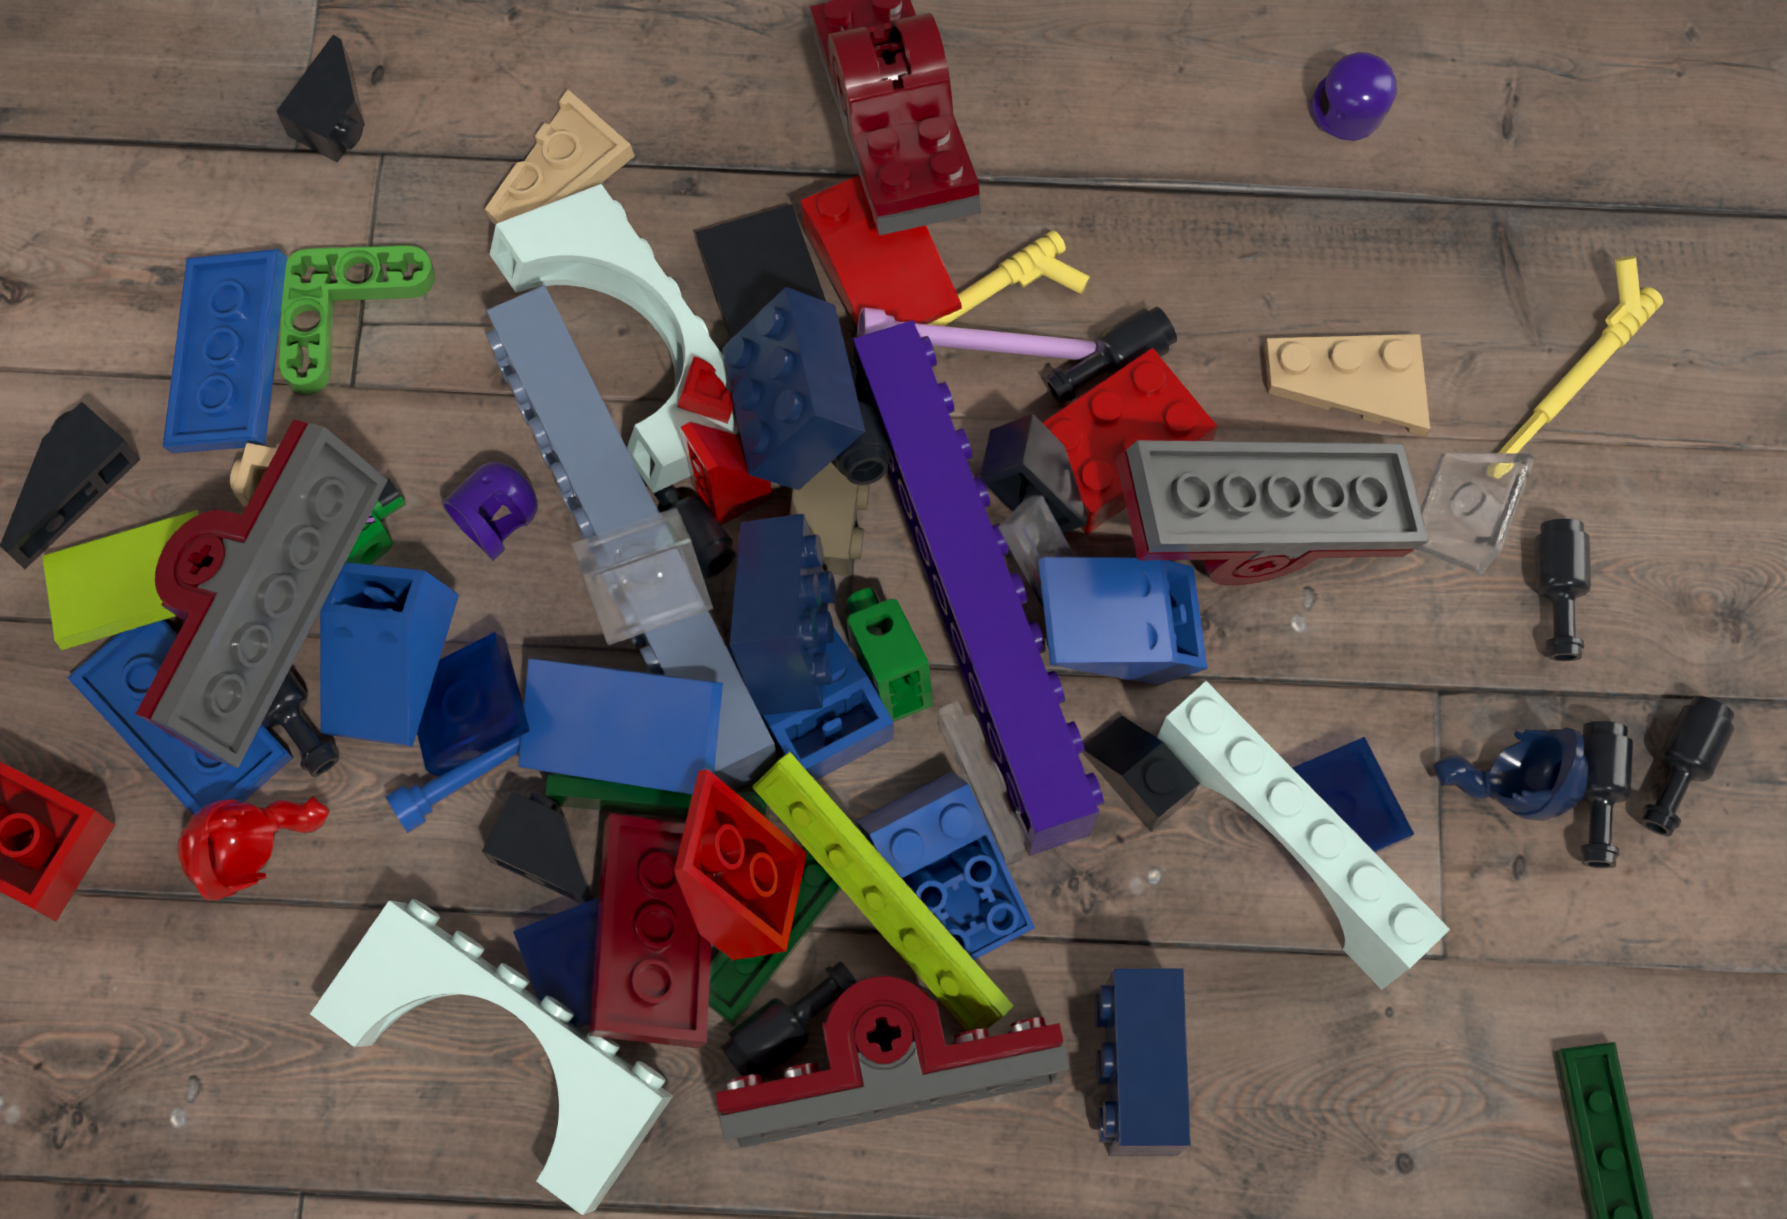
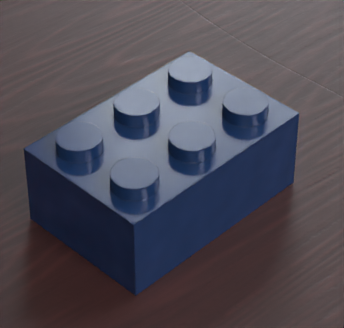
M785 287L740 332L729 340L723 347V353L748 475L800 490L865 432L835 305Z
M804 514L746 521L740 524L729 644L748 692L760 716L823 708L824 685H829L832 682L831 663L826 652V644L833 643L834 627L831 614L828 611V604L836 602V586L832 572H824L822 567L824 554L819 534L811 535Z
M1184 968L1114 969L1106 984L1100 985V991L1095 993L1094 1001L1095 1026L1105 1027V1042H1102L1101 1050H1097L1096 1053L1097 1084H1107V1101L1103 1102V1107L1098 1108L1099 1142H1109V1156H1178L1191 1146Z

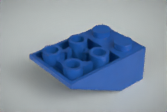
M1043 557L1038 559L1050 665L1152 685H1161L1207 669L1193 566L1169 560L1138 561V558Z
M345 562L320 611L321 733L330 736L413 747L458 601V593L425 570Z
M835 628L833 643L826 644V652L831 663L832 682L829 685H824L823 708L761 716L779 756L782 758L791 752L815 781L888 743L894 737V722L868 676ZM729 647L727 650L744 682L732 649Z
M953 771L856 820L861 833L973 960L1035 928L969 783Z

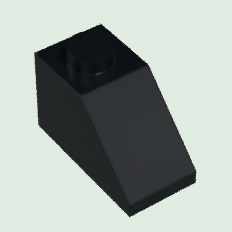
M332 35L276 112L288 137L338 163L347 149L350 150L357 145L362 136L365 122L351 62L342 40Z
M1034 414L990 430L980 479L1043 540L1086 526L1087 513L1065 446Z
M1122 715L1084 745L1083 755L1150 832L1190 801L1200 784L1163 741Z
M512 792L482 849L483 854L490 863L588 907L593 896L569 826L563 815L558 813L560 805L536 792H531L528 799Z

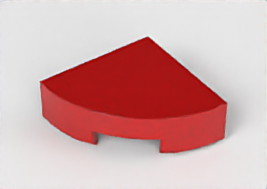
M694 356L677 407L728 424L733 409L731 392L726 389L724 383L715 374L716 369L711 364Z

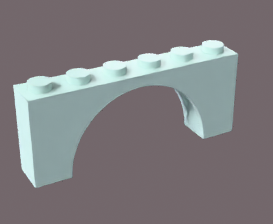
M602 184L496 224L489 255L516 293L543 285H570L597 290L623 301L642 314L654 326L665 342L674 366L675 390L657 412L634 425L627 446V450L638 472L653 493L690 477L680 429L681 426L688 422H693L740 435L734 403L728 424L677 407L694 356L711 364L716 369L715 374L724 383L726 389L731 392L724 355L721 354L709 337L704 321L699 316L694 315L682 299L677 283L671 277H667L658 265L648 242L643 238H639L629 224L621 204L616 200H612Z
M1207 681L1166 716L1157 738L1163 741L1200 783L1199 786L1212 789L1236 803L1260 822L1296 858L1321 889L1335 911L1345 936L1343 950L1381 990L1409 970L1450 930Z
M412 899L409 904L388 901L310 1015L352 1046L363 1047L372 1046L394 1021L408 1011L428 1001L458 994L475 996L489 1000L512 1012L530 1028L544 1047L550 1059L558 1088L559 1118L556 1137L550 1156L536 1182L581 1215L595 1211L672 1099L673 1095L662 1088L666 1081L665 1078L643 1062L637 1061L633 1067L616 1055L620 1046L611 1038L589 1036L590 1031L587 1034L570 1022L574 1013L564 1004L548 995L541 1001L527 991L525 987L529 980L512 967L501 963L498 968L491 965L480 957L485 949L471 937L460 931H456L451 936L437 926L436 923L440 916L425 904L415 899Z

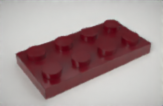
M610 813L605 820L589 1036L691 1048H701L706 1044L711 943L699 934L674 873L685 824Z

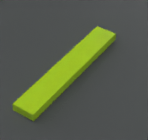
M791 752L782 757L753 786L759 796L966 1031L988 1029L1010 1011L1014 1005Z

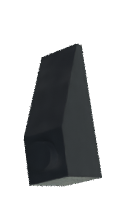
M83 402L79 403L72 411L65 412L59 416L53 423L51 431L42 438L0 543V547L24 569L30 566L141 460L129 444Z

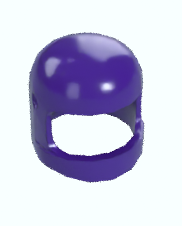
M1356 52L1343 56L1330 68L1328 75L1320 81L1310 100L1311 115L1316 124L1323 131L1341 140L1356 141L1371 135L1389 112L1397 95V81L1392 68L1382 58L1372 53ZM1325 88L1330 104L1327 114L1320 107V94Z
M488 462L481 465L442 500V505L451 519L492 561L504 552L505 547L502 542L519 527L528 526L538 510L537 496L528 480L515 468L501 462ZM502 505L506 506L511 512L488 523Z

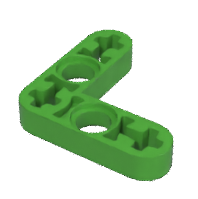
M415 246L317 248L299 250L289 256L286 262L281 306L279 368L280 373L291 390L298 394H314L322 390L329 382L332 362L334 301L415 298L429 292L434 285L436 276L432 262L424 250ZM364 263L373 267L372 276L364 283L354 284L346 280L347 272L356 264ZM382 264H387L390 272H386L388 277L387 282H384L385 275L384 270L382 268ZM416 264L419 271L414 272L413 279L405 280L402 273L407 272L408 265ZM334 265L337 283H332L329 277L333 275L331 267ZM315 267L318 274L312 275L310 283H303L300 277L306 275L307 268ZM314 311L320 314V322L312 331L299 332L294 329V321L301 313ZM300 347L308 348V356L315 368L308 369L307 377L300 378L295 369L302 368L304 353Z

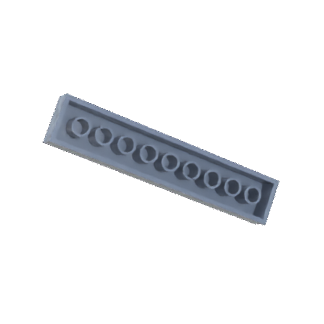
M540 286L488 309L487 313L493 329L485 332V335L494 353L493 356L505 382H508L512 389L518 409L526 425H529L533 432L536 445L547 468H551L560 495L569 513L572 512L579 527L578 531L590 556L595 558L601 572L600 576L612 601L616 602L623 599L617 602V606L635 648L643 644L646 646L639 650L646 664L644 666L647 673L722 682L723 689L714 775L733 791H738L760 780L777 763L775 744L546 286Z

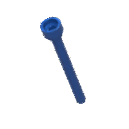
M522 726L419 788L417 784H414L406 789L402 785L385 795L406 832L409 833L426 822L424 817L433 812L432 805L517 755L520 751Z

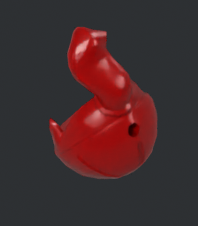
M314 796L305 803L278 800L265 808H259L251 803L232 799H223L210 803L191 816L189 822L181 831V837L177 843L179 862L188 880L197 887L200 895L205 900L216 901L235 895L238 891L258 884L259 880L267 878L265 873L259 871L271 858L275 833H278L279 829H288L304 834L315 832L324 826L329 814V808L319 802Z

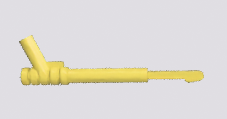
M1051 230L1044 237L1038 238L1033 244H1029L1021 251L1012 255L1010 259L1000 263L997 269L958 293L962 309L935 320L928 325H948L1009 284L1014 285L1018 282L1021 287H1026L1044 275L1082 294L1090 276L1055 259V256L1062 254L1066 250V246L1061 236L1056 231Z
M1624 256L1615 259L1620 304L1605 319L1608 326L1603 330L1602 336L1536 406L1534 414L1491 459L1489 462V469L1491 471L1501 473L1516 461V454L1533 435L1562 410L1617 349H1621L1663 304L1662 296L1655 289L1643 287L1640 291L1636 256Z

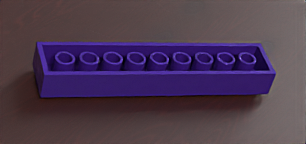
M914 320L854 338L853 354L856 371L854 382L861 401L873 406L878 414L890 452L888 475L1028 856L1090 836L1095 821L1099 816L1098 806L1104 804L1101 787L1093 772L1085 774L1078 755L1084 753L1080 732L1074 721L1066 723L1059 704L1065 702V696L1060 679L1055 671L1047 673L1040 654L1046 652V646L1041 629L1036 621L1030 623L1027 621L1021 605L1027 603L1023 582L1018 572L1010 574L1003 557L1009 554L1007 541L1000 524L991 525L985 507L990 506V498L985 483L980 479V476L973 478L967 460L972 459L971 446L964 429L955 430L949 413L954 412L955 409L947 383L945 381L937 383L932 367L937 366V360L931 340L928 336L920 337Z

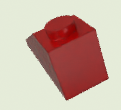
M688 422L680 427L692 485L721 525L728 523L773 497L770 481L748 475L740 435L693 422Z

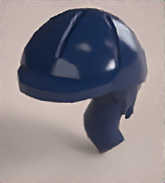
M1568 727L1561 730L1551 729L1548 731L1525 729L1524 733L1515 731L1514 736L1521 741L1503 749L1491 769H1487L1485 772L1476 768L1465 758L1457 755L1444 756L1432 767L1441 786L1453 784L1472 798L1483 799L1490 797L1492 800L1496 799L1518 817L1536 821H1544L1560 816L1575 807L1576 803L1581 801L1586 792L1589 768L1587 758L1583 753L1584 741L1581 732Z

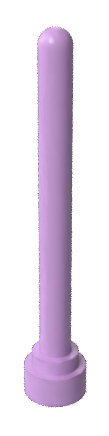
M862 308L858 320L857 337L905 322L895 321L894 316L886 315L883 309ZM915 323L920 337L928 336L932 345L939 347L1082 361L1093 356L1098 351L1096 342L1089 340Z

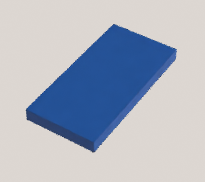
M279 249L187 258L162 446L169 452L185 453L245 448L247 443L261 446L266 445L287 256Z
M164 620L117 634L67 678L192 815L205 805L219 800L232 799L244 802L293 757L264 726L260 725L239 768L207 758L135 714L178 635Z
M529 658L518 767L693 795L698 771L708 769L714 774L723 683Z

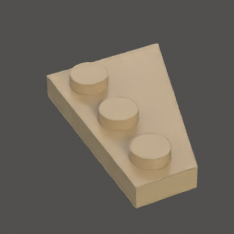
M567 89L559 101L561 109L550 124L544 123L535 135L537 143L525 161L515 164L486 206L485 211L490 221L496 225L497 223L602 184L635 157L631 144Z
M1420 334L1267 338L1264 352L1268 394L1326 410L1335 407L1361 414L1363 420L1377 424L1386 421L1408 427V432L1425 437L1430 431Z

